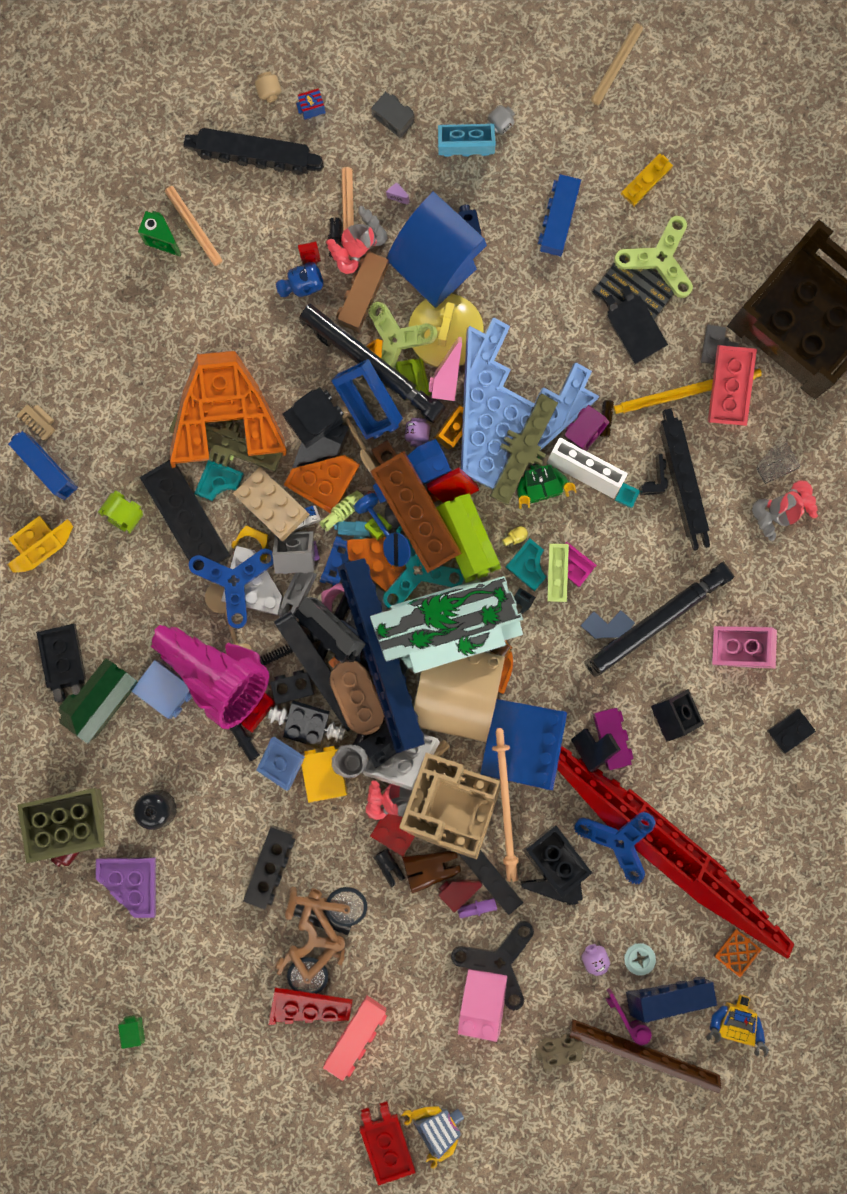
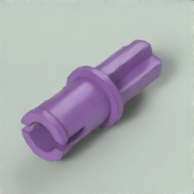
M492 898L480 902L476 900L475 903L461 906L458 909L459 917L465 918L477 914L480 916L482 913L496 911L495 899Z

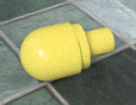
M522 526L516 527L508 533V537L502 539V542L505 546L511 543L514 545L519 544L527 538L528 532Z

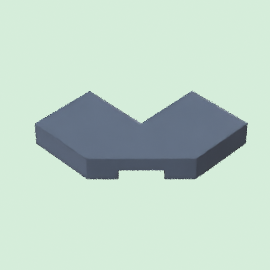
M620 610L607 624L593 611L580 626L594 639L618 638L627 632L635 622Z

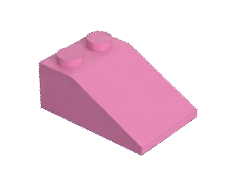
M462 337L456 339L436 369L434 378L430 377L429 392H432V398L455 401Z
M714 626L712 665L776 669L777 630L772 627Z
M468 969L458 1034L497 1042L501 1032L507 983L506 975Z

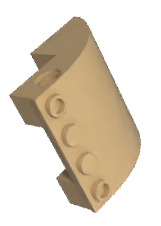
M482 652L422 671L414 705V711L418 715L419 727L486 742L505 657Z
M425 753L399 828L437 846L477 859L501 789L500 781L465 770L462 764Z

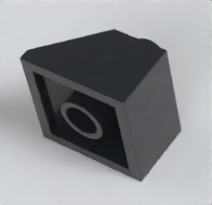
M689 689L651 706L653 715L657 719L666 742L683 737L704 725Z

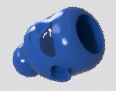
M308 262L288 270V279H281L276 282V289L280 297H287L292 292L297 297H305L320 291L324 286L321 272L313 262Z

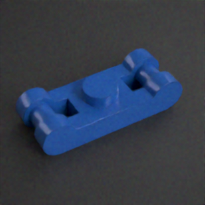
M336 536L320 578L321 583L326 584L327 582L332 584V587L341 582L337 568L343 563L348 562L347 541L342 540V537ZM339 547L346 549L344 554L338 552ZM331 570L337 572L336 577L329 575Z

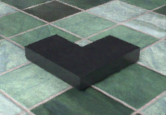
M583 729L571 739L589 772H594L621 750L612 734L609 733L598 742H595L589 730Z

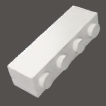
M559 438L547 461V464L613 499L628 474L562 438Z

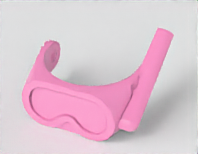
M338 583L321 593L322 603L331 612L335 597L345 592L342 583Z

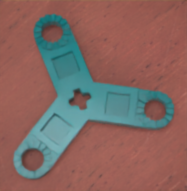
M401 525L396 529V533L401 532ZM407 539L411 555L408 563L405 564L406 569L384 593L382 601L385 607L390 609L391 605L387 601L390 594L397 596L396 604L404 602L421 581L455 587L462 585L464 581L459 569L442 565L427 573L409 539ZM420 566V571L422 573L414 575L413 573L415 570L413 569V567ZM453 572L457 573L459 577L458 582L454 584L449 580V576Z

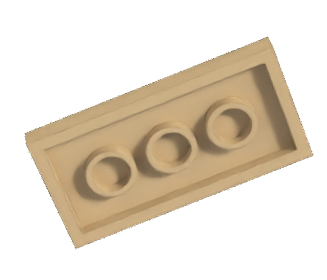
M261 467L233 493L282 542L310 515Z

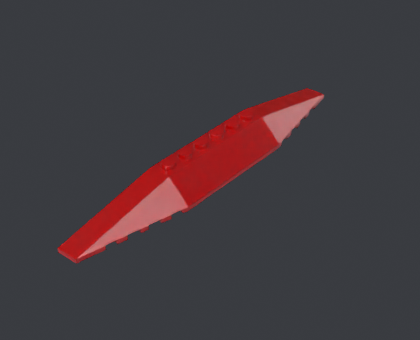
M561 746L557 770L607 826L619 830L641 812L652 815L656 824L650 833L634 845L636 851L699 904L786 959L790 958L794 943L777 924L774 926L768 920L769 916L764 910L760 911L753 904L755 900L750 895L747 897L740 890L741 885L735 879L732 881L725 874L727 870L634 791L631 789L625 790L620 786V782L603 776V772L599 769L589 772L582 758L578 760L572 756L571 751ZM643 819L640 820L642 824L649 826L645 819L644 821Z

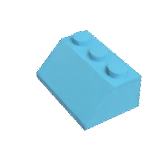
M494 124L438 125V155L450 157L452 155L470 156L480 154L488 156L495 154Z

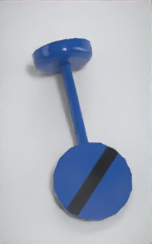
M375 493L363 496L355 503L354 510L358 514L370 512L386 536L383 550L387 561L395 567L404 566L408 563L411 555L408 540L398 532L391 534L388 532L373 510L378 503V497Z

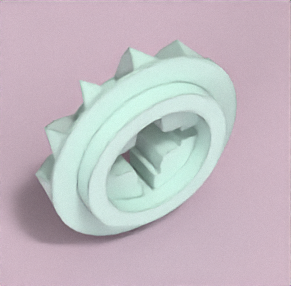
M635 943L628 947L624 955L627 969L635 975L648 974L653 970L656 963L654 951L644 943ZM637 952L641 956H645V959L642 960V967L638 961H633L637 958Z

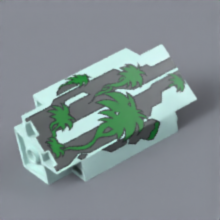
M504 576L486 582L475 580L391 605V610L370 616L385 660L389 661L400 657L408 669L411 668L414 673L505 646V640L523 635L520 624L523 617L521 613L518 614L516 601L512 592L508 590L507 581Z

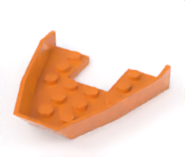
M236 351L197 354L182 393L171 442L170 463L172 468H176L175 464L210 460L205 423L244 419L248 456L282 453V456H286L284 437L258 384Z

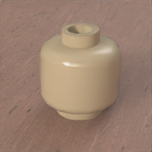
M271 72L258 75L255 87L259 98L267 100V103L276 101L278 99L277 96L282 92L278 77Z

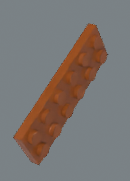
M405 451L370 471L427 573L462 554Z

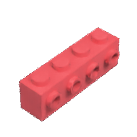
M366 995L324 1062L323 1069L342 1081L346 1076L350 1077L355 1069L353 1064L356 1059L361 1060L366 1051L364 1048L366 1043H371L376 1036V1027L378 1024L382 1026L386 1020V1007Z

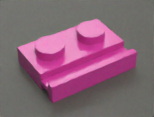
M569 544L568 579L577 587H580L597 565Z

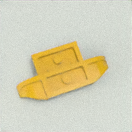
M38 516L9 538L10 542L20 552V555L9 562L7 566L13 573L33 570L65 545L73 525L67 519L52 530L45 520Z

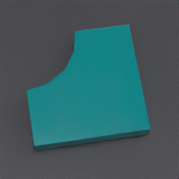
M208 460L194 494L213 502L215 497L222 491H236L240 486L244 473Z
M529 538L505 567L534 592L547 577L540 565L544 549Z

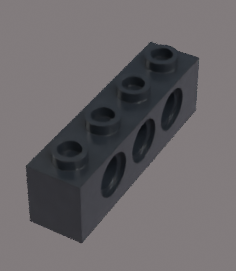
M274 825L270 827L243 902L264 910L268 905H272L275 894H273L274 887H278L282 879L279 873L281 868L285 869L289 859L286 854L288 849L292 850L296 840L293 838V832ZM274 844L281 845V854L274 853ZM273 863L276 867L275 872H268L266 864ZM260 882L268 883L269 889L267 891L261 890L259 887Z

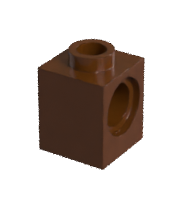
M388 440L371 450L379 465L384 463L382 460L384 454H390L392 458L397 455Z

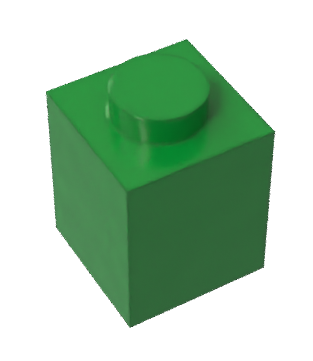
M135 1015L124 1017V1020L118 1025L121 1049L141 1046L145 1042L142 1017L136 1018Z

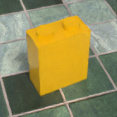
M335 746L324 747L323 752L316 753L315 749L304 751L305 755L303 756L305 758L302 763V771L308 803L346 796L348 794L345 777L336 774L331 765L332 757L338 750L335 749Z

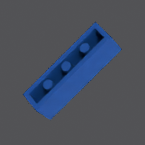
M560 174L558 181L554 180L552 192H555L554 198H549L547 209L550 210L549 216L545 215L542 227L546 228L544 234L540 233L538 244L541 245V252L562 256L582 179Z

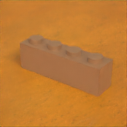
M367 251L366 256L361 257L359 272L353 275L351 290L346 291L344 296L345 303L343 307H339L336 315L339 325L360 333L369 308H371L370 306L389 267L388 259Z

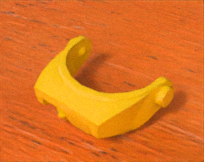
M246 525L240 531L236 541L233 540L231 544L232 548L235 549L242 537L250 536L260 542L262 549H268V534ZM262 554L260 560H266L267 554Z

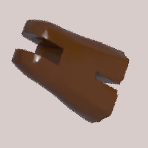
M443 851L402 857L411 893H417L461 872L460 865L446 868L444 863L458 858L457 853Z

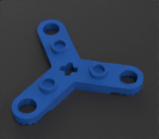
M261 549L234 569H230L200 555L190 559L189 569L193 574L225 588L227 620L232 628L241 629L246 625L248 618L245 585L274 565L273 552L269 549ZM262 554H269L271 561L263 564L260 561V557ZM200 560L204 562L202 570L197 571L194 569L195 561ZM232 576L239 579V582H236V586L229 583V580H232ZM241 614L243 621L240 624H234L232 622L233 615Z
M641 812L619 830L588 818H579L577 820L574 830H576L575 832L578 833V836L581 835L580 837L583 836L584 838L591 839L592 842L613 849L619 865L624 871L626 880L631 881L632 884H640L643 881L645 871L634 845L653 830L656 822L652 815ZM643 819L644 821L645 819L649 826L642 824L640 820ZM581 825H586V828L589 830H584ZM636 871V874L638 873L639 876H634L631 872Z

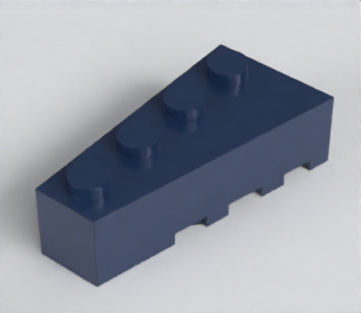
M695 977L693 981H678L675 984L626 992L629 1015L644 1023L717 1006L713 981L707 980L705 977Z

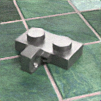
M709 324L706 326L701 363L715 365L717 345L739 346V343L731 342L729 338L725 337L726 327Z

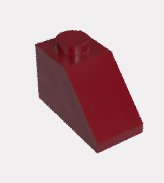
M452 879L450 882L446 880L438 888L440 890L438 896L455 913L483 884L480 880Z

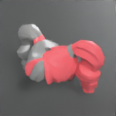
M359 206L358 213L366 225L355 224L345 229L341 239L343 248L338 243L336 244L334 239L326 241L327 248L331 252L333 259L336 260L338 269L345 274L354 273L359 266L360 258L372 246H381L388 239L387 232L379 224L377 216L372 215V212L369 209H365L364 206Z
M799 480L793 484L791 490L785 495L773 500L759 499L753 504L752 512L758 520L759 529L763 530L764 536L768 537L770 541L773 542L776 538L775 527L772 521L782 526L794 524L803 515L804 508L810 517H818L816 498L812 496L813 488L811 484L807 481Z
M375 780L371 781L367 797L368 803L366 805L368 817L375 820L383 819L387 814L403 817L412 790L389 784L384 794H381L379 783Z

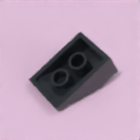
M343 424L339 425L307 449L301 442L293 468L340 456L350 434L349 427Z
M557 825L551 826L522 849L534 867L561 898L592 874V871Z

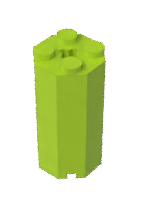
M470 494L458 496L455 500L444 502L436 507L462 553L455 557V560L465 583L476 580V576L479 580L488 576L489 571L493 573L501 569L499 560Z

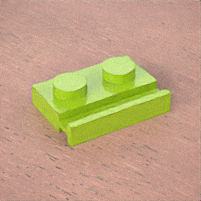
M421 358L396 362V370L405 376L408 381L414 383L417 391L421 390L428 396L431 394L429 392V383L424 363Z

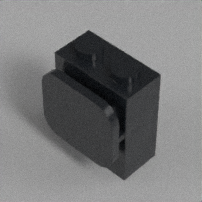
M320 387L301 397L290 409L282 414L306 449L344 422L342 417L344 415L343 411L338 405L335 407L332 404L333 398L327 390L323 392Z

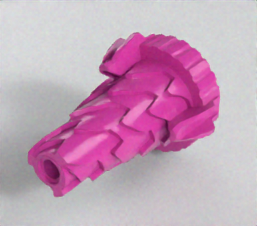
M159 625L154 630L155 634L150 647L161 654V658L174 668L187 685L195 703L201 709H204L205 715L222 729L235 727L258 705L267 689L269 672L260 663V655L257 652L228 642L225 645L227 653L225 654L212 646L206 645L195 636L191 638L177 627L171 626L168 628L167 626Z

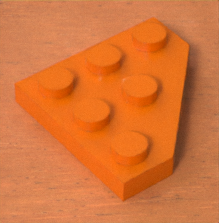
M346 455L303 465L291 470L284 486L331 513V509L343 498L361 464Z
M386 537L379 540L376 538L347 540L348 560L354 561L365 558L366 563L370 567L372 581L385 592L406 569L405 565L395 567L387 561L383 550Z

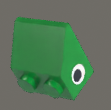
M145 211L138 230L145 245L181 257L182 253L163 215L156 211L152 213Z

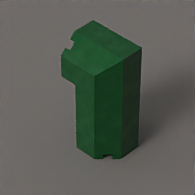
M105 658L77 695H68L60 705L59 713L61 714V719L59 718V723L88 744L100 734L130 695L138 681Z

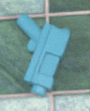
M344 520L343 522L336 523L334 529L338 530V535L354 536L353 539H367V537H370V533L364 527L367 522H347Z

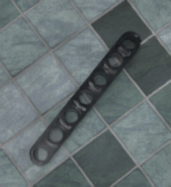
M287 612L274 621L275 625L344 728L349 732L351 729L345 721L330 685L331 670L292 612Z

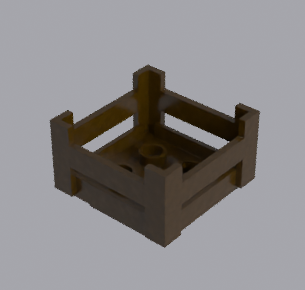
M820 219L816 221L727 325L740 338L743 336L747 337L803 384L800 388L814 400L835 385L847 371V279L816 254L820 249L847 271V252L829 238L834 231Z

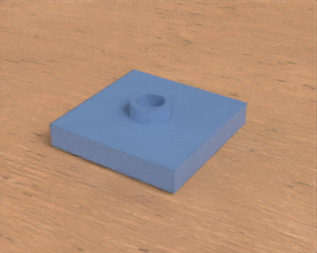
M272 737L256 771L287 791L290 790L305 757L276 737Z

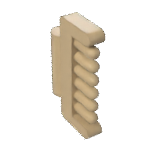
M26 405L17 415L18 418H22L23 422L25 421L29 428H32V431H35V434H39L38 436L43 441H46L55 432V429L51 426L54 419L39 405L34 406V408Z

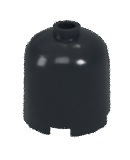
M153 790L142 795L134 806L136 822L147 830H156L169 825L177 813L174 798L163 790Z

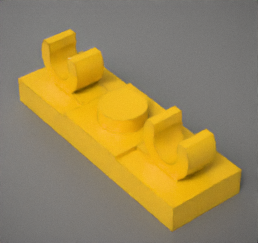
M659 153L621 192V195L635 206L672 169L673 165L669 162V159Z

